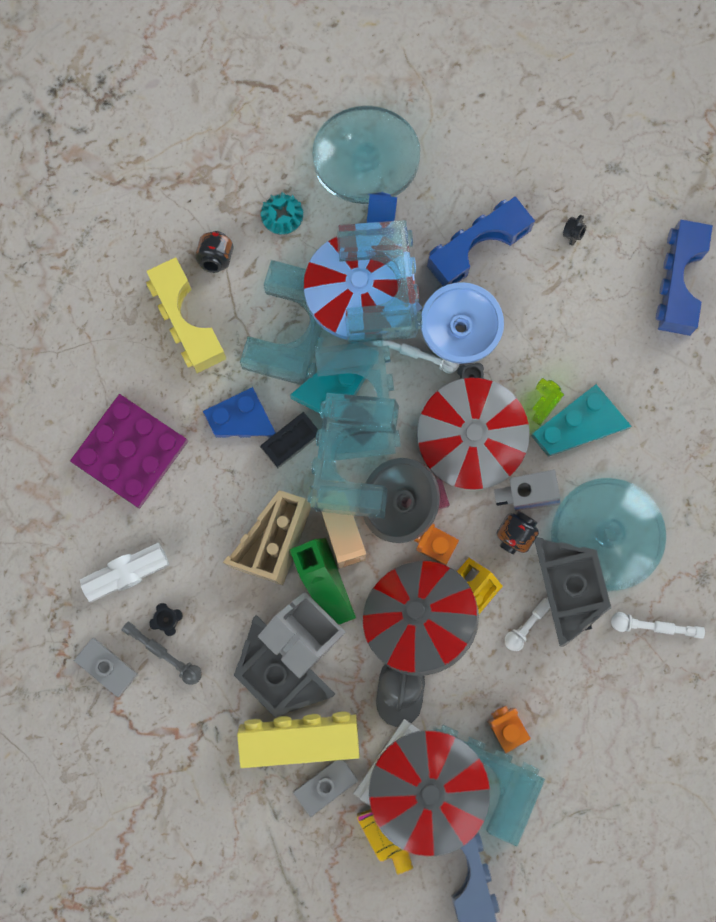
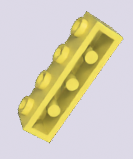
M337 712L332 717L310 714L304 716L303 719L291 720L290 717H278L273 722L251 719L245 721L244 724H240L237 732L240 768L360 758L357 716L350 715L349 712Z

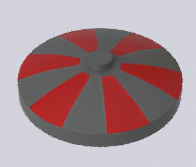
M431 561L407 563L388 572L371 590L363 612L365 638L374 654L389 668L412 676L435 674L458 662L471 647L479 624L478 604L467 581L452 568Z
M416 731L395 740L379 756L370 777L369 802L378 827L393 844L412 854L440 856L458 850L477 834L488 812L490 786L481 760L463 741L440 731Z

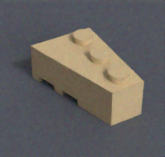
M279 490L259 515L255 525L247 534H244L240 544L230 556H227L223 563L235 570L283 586L293 560L290 549L298 546L312 505L305 498Z

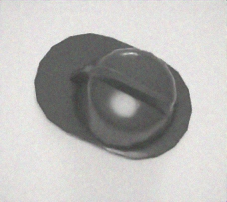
M386 665L382 667L379 675L376 705L380 717L387 724L399 727L404 719L409 723H413L422 708L425 676L406 675Z

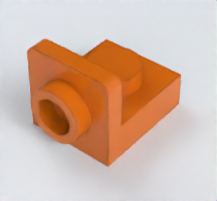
M433 523L423 535L414 540L419 543L416 551L443 565H447L459 542L455 537L436 528Z
M506 705L492 712L493 718L487 721L504 753H508L531 740L517 715V709L513 707L508 709Z

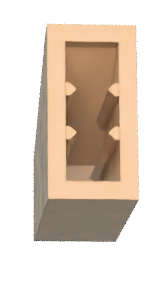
M338 490L322 495L323 499L318 500V504L338 568L365 561L366 551L346 493L339 494Z

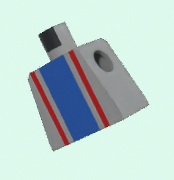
M555 470L513 477L509 479L511 487L494 489L496 505L514 504L515 511L560 505V494ZM527 489L531 493L527 497H522L519 495V492Z

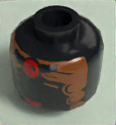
M213 231L204 233L200 237L195 258L203 270L210 273H218L229 266L234 245L223 232Z
M520 511L516 514L509 513L496 533L497 537L502 541L500 547L513 555L516 551L521 553L528 552L539 535V530L536 527L537 522Z

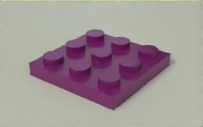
M118 394L70 462L140 509L186 446L188 440L121 394Z

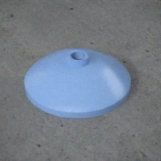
M459 282L443 286L429 297L422 311L421 332L426 344L436 355L449 362L466 364L485 358L496 348L503 334L504 317L499 303L491 293L475 284ZM462 325L465 331L458 332L455 327Z

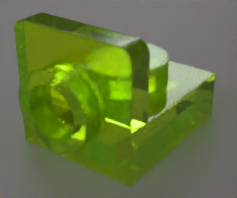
M541 378L535 388L544 396L532 408L535 414L531 420L539 426L542 425L564 396L557 383L552 380L547 381L544 378Z

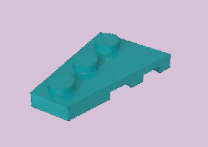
M353 341L291 393V399L340 423L345 411L349 408L379 358V352L358 341Z
M595 384L532 433L531 437L545 454L550 457L579 447L582 444L628 430L632 426L599 386Z

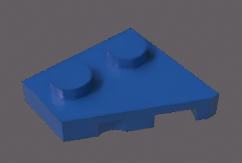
M253 387L203 411L216 438H229L231 436H238L240 438L267 436L270 438L276 433Z

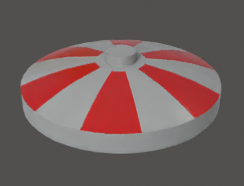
M464 378L443 386L427 401L418 421L417 442L425 464L440 480L461 489H484L503 482L520 466L529 445V423L521 403L508 389L487 379Z

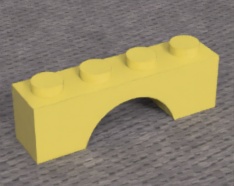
M175 257L147 270L146 272L150 280L146 284L153 297L159 296L162 304L157 306L164 320L170 318L174 326L169 330L175 343L182 342L185 348L181 355L187 367L194 366L196 372L199 373L226 360L225 353L212 328L192 326L181 316L182 302L191 291V287L177 258Z

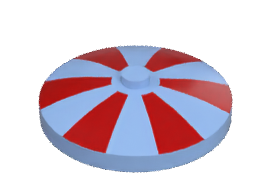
M346 233L327 241L312 256L304 276L305 300L313 318L327 332L349 341L374 340L392 332L406 318L414 298L415 278L409 260L401 249L390 240L372 233Z

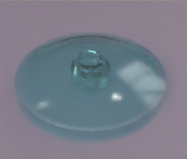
M357 106L333 115L319 129L313 143V165L318 179L329 192L352 203L369 204L370 194L388 193L395 197L411 184L419 168L420 144L411 125L400 115L381 107Z
M601 478L581 484L562 500L553 518L551 539L552 542L556 543L562 542L579 548L586 547L597 550L607 591H619L641 583L657 568L665 550L666 528L658 506L645 491L624 480Z

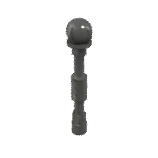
M129 621L123 626L122 631L125 634L139 640L146 645V649L159 659L163 658L180 672L179 677L182 678L184 683L192 685L200 681L202 673L200 667L192 665L190 662L184 664L167 652V649L154 639H148Z

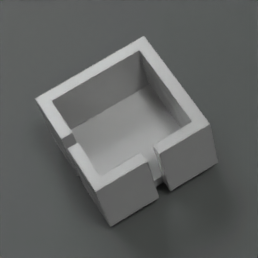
M304 591L290 605H287L275 615L258 637L276 655L280 653L283 656L281 661L300 679L346 632Z

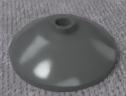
M409 458L391 459L378 466L367 479L361 497L362 515L368 528L380 539L392 543L410 542L423 535L434 522L440 504L439 487L432 472L422 463ZM411 499V505L407 508L406 503Z

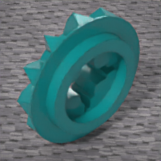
M283 192L275 196L271 194L270 198L263 202L260 212L264 226L269 231L280 235L295 231L301 225L304 215L301 202L293 195H286ZM287 205L286 211L289 216L282 215L277 220V211L274 209L282 210Z

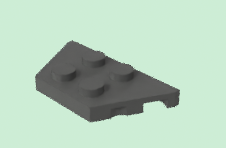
M537 537L534 542L559 646L564 647L612 607L597 550L586 547L579 548L572 546V544L556 543Z
M255 615L234 676L274 717L333 697L335 693L311 669L299 679L281 661L283 656L280 653L276 655L266 646L258 635L267 625Z

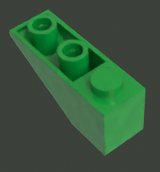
M314 539L290 549L299 577L312 599L338 625L356 619L327 539Z

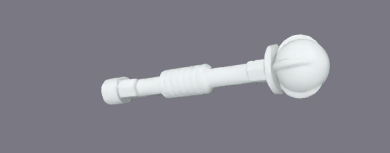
M383 336L373 341L375 346L391 348L399 351L400 354L415 359L422 358L438 364L439 369H443L448 374L454 373L459 368V363L449 362L438 355L435 356L423 352L420 348L391 342V340L385 339Z
M548 597L541 600L532 611V616L523 626L521 625L518 630L513 629L512 632L506 634L505 645L509 650L519 651L523 648L524 642L527 641L525 636L529 633L528 630L550 609Z
M623 612L615 613L611 619L612 627L619 632H629L631 628H643L657 633L672 635L680 633L701 639L705 635L704 627H682L668 622L655 621L652 623L639 621L638 619H632L631 614L626 615Z

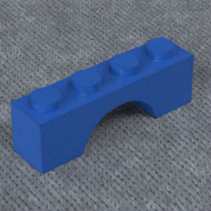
M516 196L508 202L506 199L502 200L494 207L492 213L487 216L485 214L479 216L472 223V227L466 231L463 229L459 230L451 237L449 243L444 246L440 244L431 250L427 267L442 286L458 283L468 276L470 270L468 253L476 244L486 240H497L511 246L531 232L535 220Z
M680 219L675 228L670 229L667 244L671 245L670 253L666 254L663 269L667 270L666 279L663 278L659 291L663 295L662 304L658 305L656 311V320H659L658 330L690 336L698 328L702 302L688 291L684 282V269L689 263L702 260L708 253L713 225Z

